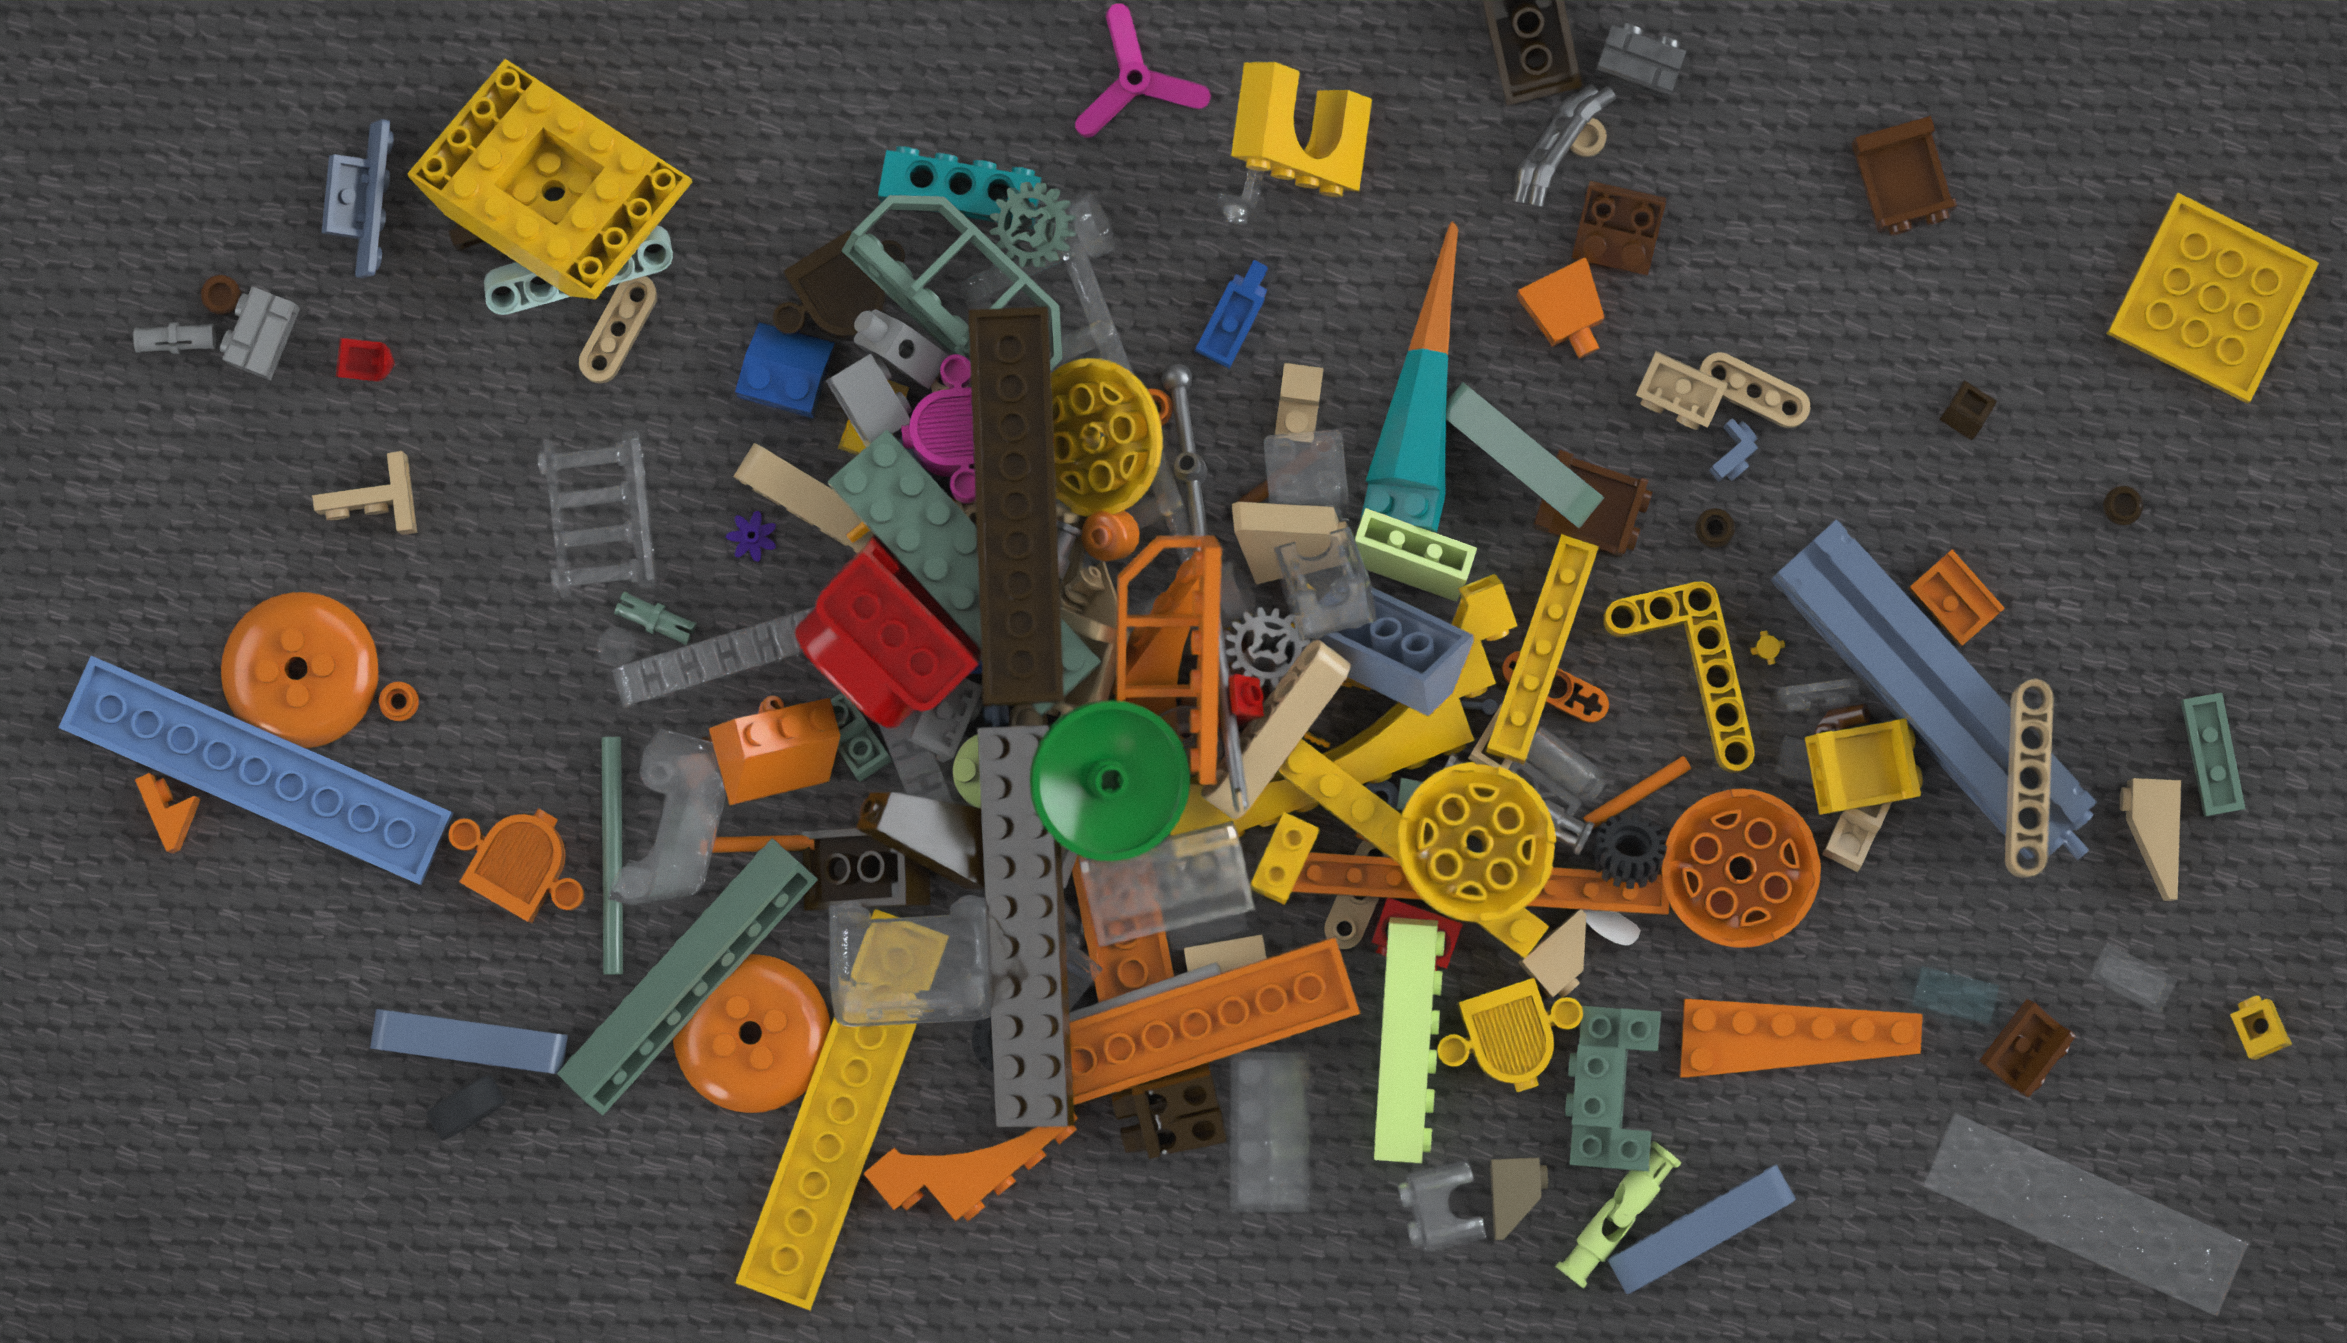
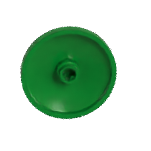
M1100 700L1086 703L1070 710L1046 731L1032 759L1029 780L1030 794L1040 822L1046 831L1062 846L1089 859L1121 861L1139 856L1161 843L1174 829L1184 812L1188 800L1190 769L1185 750L1172 728L1159 716L1130 702Z

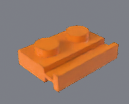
M1953 550L1949 551L1908 587L1910 592L1959 647L1963 646L2005 609Z

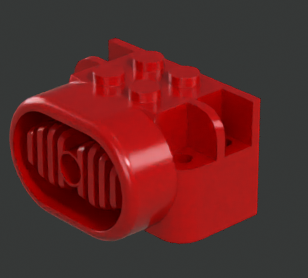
M875 535L828 582L817 599L816 607L795 629L796 640L813 665L861 712L877 724L889 729L899 727L915 710L926 711L937 706L979 664L982 658V651Z

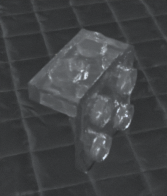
M1338 430L1267 436L1264 440L1269 504L1334 507L1339 522L1349 520V495L1341 432Z

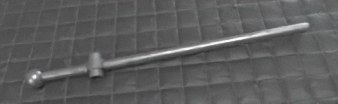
M1173 364L1163 371L1162 384L1172 395L1180 454L1174 463V472L1178 480L1186 488L1192 535L1208 536L1201 484L1207 476V466L1202 457L1196 454L1187 390L1192 383V374L1185 365ZM1220 615L1218 708L1233 807L1236 811L1240 812L1238 793L1241 792L1245 811L1249 807L1236 715L1233 714L1228 683L1230 674Z

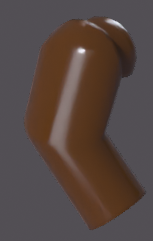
M1863 703L1829 710L1816 727L1815 734L1845 730L1853 725L1869 723L1870 711L1868 705Z

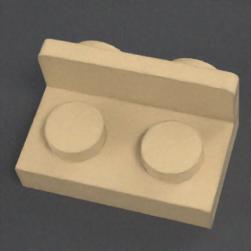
M1656 351L1637 390L1636 396L1643 398L1640 403L1642 406L1662 414L1664 408L1678 414L1676 421L1698 430L1700 425L1708 428L1728 383Z

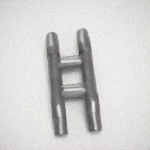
M1590 84L1561 103L1557 109V114L1527 159L1524 158L1519 165L1512 201L1540 207L1544 206L1547 189L1550 187L1556 168L1582 129L1590 122L1594 115L1616 99L1610 87L1607 86L1598 92L1596 87Z

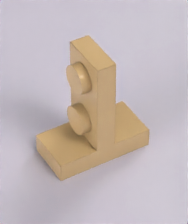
M403 451L387 453L390 485L312 495L314 511L319 515L325 514L326 520H339L349 518V511L364 509L366 515L389 512L388 505H393L397 532L401 535L417 533L407 455Z

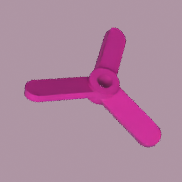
M1116 3L1107 10L1106 20L1120 74L1119 78L1077 118L1075 127L1082 137L1089 138L1097 134L1130 100L1141 94L1196 109H1201L1208 105L1211 93L1206 86L1148 70L1142 60L1130 11L1125 5ZM1132 73H1138L1143 79L1138 85H1132L1128 82L1127 78Z

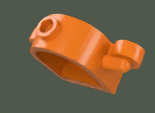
M538 808L533 816L517 814L506 817L495 824L486 837L482 835L480 826L470 819H459L451 825L449 840L455 848L462 851L477 850L460 883L529 923L534 921L549 893H551L552 901L557 907L568 911L578 908L585 896L584 889L578 881L571 878L558 879L565 864V847L561 836L554 828L558 819Z

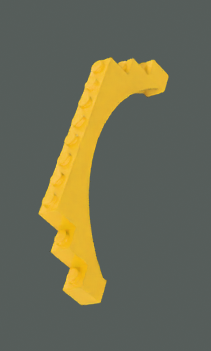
M1495 574L1458 588L1461 600L1451 625L1473 634L1474 641L1453 693L1429 716L1397 702L1371 726L1322 755L1359 783L1364 784L1370 781V783L1376 784L1391 778L1392 772L1405 767L1407 769L1422 767L1429 762V758L1444 753V755L1458 753L1466 748L1465 744L1474 741L1459 698L1463 696L1466 698L1477 697L1488 690V686L1496 684L1481 640H1498L1508 635L1509 629L1517 627L1503 583ZM1276 772L1248 811L1242 817L1235 820L1205 800L1201 795L1204 784L1199 783L1196 775H1190V789L1184 812L1169 835L1178 855L1184 853L1186 855H1195L1206 850L1208 844L1223 839V841L1237 839L1245 834L1246 829L1256 825L1261 827L1273 825L1280 821L1283 812L1290 813L1295 810L1297 812H1306L1317 807L1319 803Z

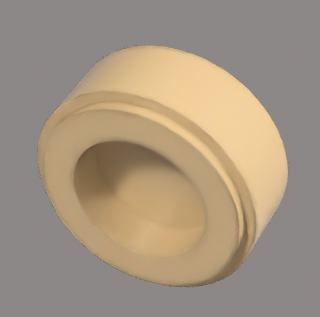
M1592 118L1582 129L1570 150L1581 157H1592L1598 154L1606 142V131L1602 123Z

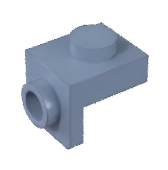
M1732 418L1723 427L1738 445L1709 469V472L1718 482L1726 476L1731 481L1737 478L1749 467L1745 460L1758 449L1754 443L1757 440L1756 435L1743 421L1737 424Z

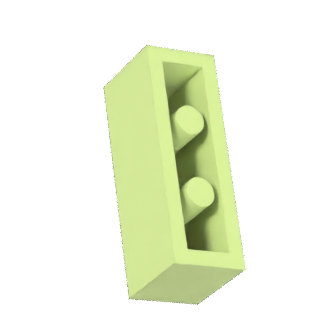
M1365 508L1356 529L1346 563L1457 602L1460 596L1458 588L1464 586L1467 581L1477 548Z

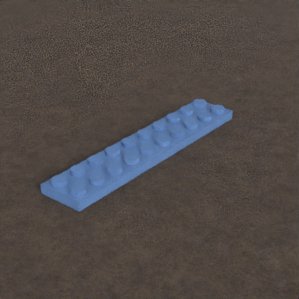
M90 656L58 727L419 885H422L453 816V812L93 656Z

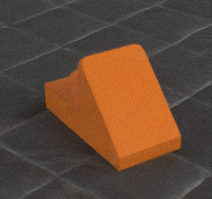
M148 773L135 779L166 852L175 853L180 851L201 798L193 796L170 807L168 802L173 800V796L164 778L158 780L156 775Z

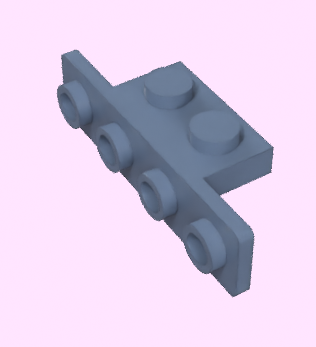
M384 119L370 124L367 159L333 154L329 156L321 233L359 239L355 273L357 278H367L375 275V271L379 269L382 261V249L378 247L379 232L383 230L386 221V211L382 208L383 193L388 189L390 180L389 171L386 170L387 154H390L393 146V132L389 131L390 121Z

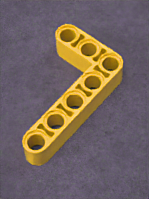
M1703 581L1693 582L1612 602L1605 610L1603 625L1606 631L1615 637H1627L1684 624L1718 765L1729 773H1738L1745 770L1753 762L1755 756L1754 745L1715 588ZM1701 591L1707 595L1709 605L1706 610L1697 611L1690 606L1688 597L1691 592ZM1663 600L1668 603L1670 607L1669 618L1659 620L1652 616L1650 612L1651 602ZM1618 608L1626 609L1632 616L1631 626L1622 629L1616 627L1611 620L1613 610ZM1703 629L1712 630L1718 638L1716 648L1705 649L1699 645L1697 638L1699 631ZM1718 667L1726 673L1727 682L1724 687L1715 688L1708 683L1707 672L1710 668ZM1729 706L1735 711L1736 721L1732 726H1723L1717 721L1716 711L1718 707ZM1737 744L1743 748L1745 759L1742 764L1733 765L1727 761L1725 750L1728 745Z

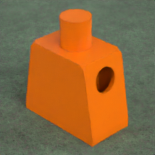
M1586 257L1518 290L1516 295L1518 300L1552 346H1556L1569 339L1579 359L1600 348L1590 328L1603 322L1604 313Z

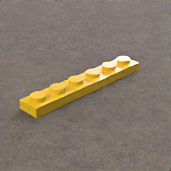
M1561 534L1492 732L1487 753L1523 765L1525 764L1599 546Z

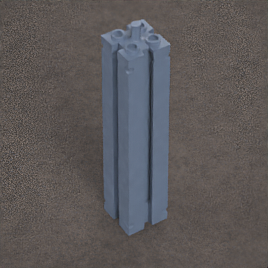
M1836 519L1770 581L1780 592L1786 595L1790 603L1897 719L1906 718L1908 726L1914 732L1915 739L2006 837L2011 708L1864 548L1848 535L1847 530ZM2029 728L2023 730L2021 734L2023 745L2028 749H2037L2040 743L2038 737ZM2052 753L2047 857L2063 844L2079 860L2089 849L2073 833V830H2078L2093 816L2089 809L2097 802L2087 791L2079 786V782ZM2024 768L2020 773V783L2026 789L2033 790L2038 785V775L2034 770ZM2023 808L2019 812L2018 821L2024 829L2032 830L2036 826L2037 816L2031 809ZM2027 848L2019 850L2027 860L2035 857L2033 852Z

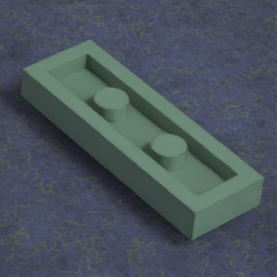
M2222 692L2181 700L2203 816L2244 810L2245 804Z

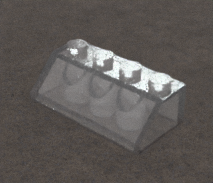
M1239 1052L1230 1055V1212H1309L1310 1053Z

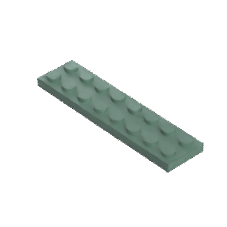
M886 429L828 481V485L982 651L977 526ZM1061 618L1065 697L1100 666L1101 661ZM1057 703L1030 705L1042 717Z

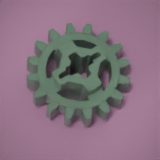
M1030 182L1021 183L1020 191L1016 188H1008L1009 200H996L997 205L1001 208V212L990 214L991 219L998 221V227L990 230L991 235H1000L1001 240L996 246L999 249L1007 248L1009 251L1006 256L1012 261L1019 257L1020 267H1029L1032 261L1035 268L1045 267V258L1049 262H1057L1059 257L1056 251H1069L1070 249L1069 245L1064 241L1065 237L1076 235L1075 231L1068 229V223L1076 220V216L1066 215L1065 210L1071 204L1070 201L1057 200L1060 195L1059 189H1051L1046 193V183H1036L1034 190ZM1028 199H1039L1046 203L1047 206L1036 208L1034 203L1029 202ZM1012 214H1013L1012 225H1011V228H1010V220H1011V216H1012ZM1031 218H1040L1037 220L1038 223L1034 225L1035 232H1025L1032 224ZM1056 222L1055 234L1053 236L1054 223ZM1026 241L1030 242L1031 246L1038 251H1028L1019 246V244Z

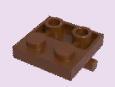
M1589 181L1571 258L1580 260L1586 257L1587 261L1648 275L1666 205V198Z

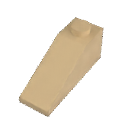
M2133 778L2127 781V787L2121 788L2120 810L2126 811V821L2163 901L2177 900L2181 780Z

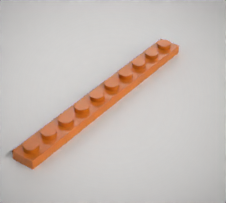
M1309 853L1291 891L1297 893L1423 900L1408 881L1402 866L1389 857ZM1552 868L1548 881L1541 892L1527 905V907L1658 915L1669 914V901L1664 891L1661 874H1657V878L1653 883L1647 881L1645 887L1640 888L1638 883L1635 882L1633 889H1626V882H1621L1620 887L1613 885L1614 878L1611 877L1607 882L1601 878L1603 871L1597 873L1596 870Z

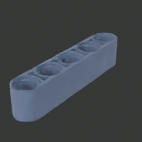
M376 1009L370 1048L557 1074L564 1066L568 1035Z
M1776 1164L1764 1170L1762 1174L1755 1175L1733 1187L1728 1193L1721 1194L1694 1209L1695 1211L1689 1215L1685 1214L1660 1228V1231L1657 1233H1652L1625 1248V1251L1612 1255L1607 1261L1625 1293L1629 1294L1795 1201L1796 1198Z

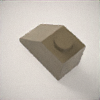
M1539 1158L1490 1160L1494 1240H1504L1542 1198L1541 1189H1548L1547 1165H1540Z

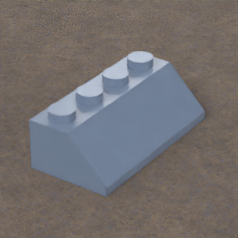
M1350 576L1299 622L1300 626L1303 625L1305 628L1301 636L1302 639L1310 640V643L1314 640H1320L1349 661L1350 671L1347 675L1348 678L1427 716L1453 693L1474 641L1473 634Z

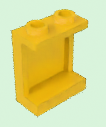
M1906 718L1804 737L1819 815L1921 796L1920 788L1923 785V777L1919 766L1915 765L1913 755L1915 735L1912 728L1908 726Z
M1283 812L1250 883L1249 889L1285 905L1319 829Z

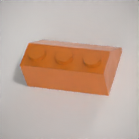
M830 698L736 718L709 728L729 805L829 782L841 736Z

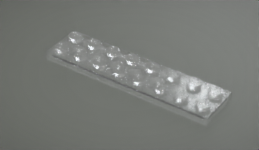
M1953 1113L1922 1187L2213 1316H2218L2248 1246V1243L1956 1113Z

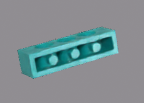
M897 146L896 151L886 150L878 198L880 202H883L889 195L945 197L967 218L998 223V221L990 218V214L1001 212V208L997 205L996 201H993L988 196L989 190L994 185L1003 184L1008 188H1016L1020 191L1021 183L1030 182L1034 190L1036 183H1042L1041 177L1035 176L1034 170L1012 167L1011 172L996 169L997 165L988 161L974 160L973 165L958 163V157L953 155L935 153V157L930 158L919 156L920 151L917 149ZM921 170L928 171L933 175L932 183L925 188H918L911 182L913 175ZM964 177L971 181L972 187L968 193L957 195L950 190V185L956 178ZM1028 199L1029 202H1033L1035 207L1038 208L1039 199ZM1013 214L1011 216L1010 225H1012ZM1031 218L1032 224L1028 227L1029 229H1034L1036 218Z

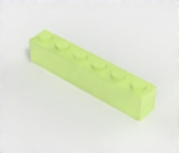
M1390 917L1374 1160L1422 1163L1423 1152H1431L1432 1128H1424L1425 1113H1433L1435 1089H1427L1428 1073L1436 1074L1437 1050H1430V1034L1438 1035L1440 1011L1432 1010L1433 995H1441L1442 971H1435V956L1444 955L1445 932L1437 931V920Z

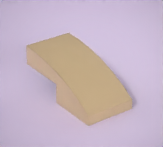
M1892 802L1842 811L1822 855L1858 872Z

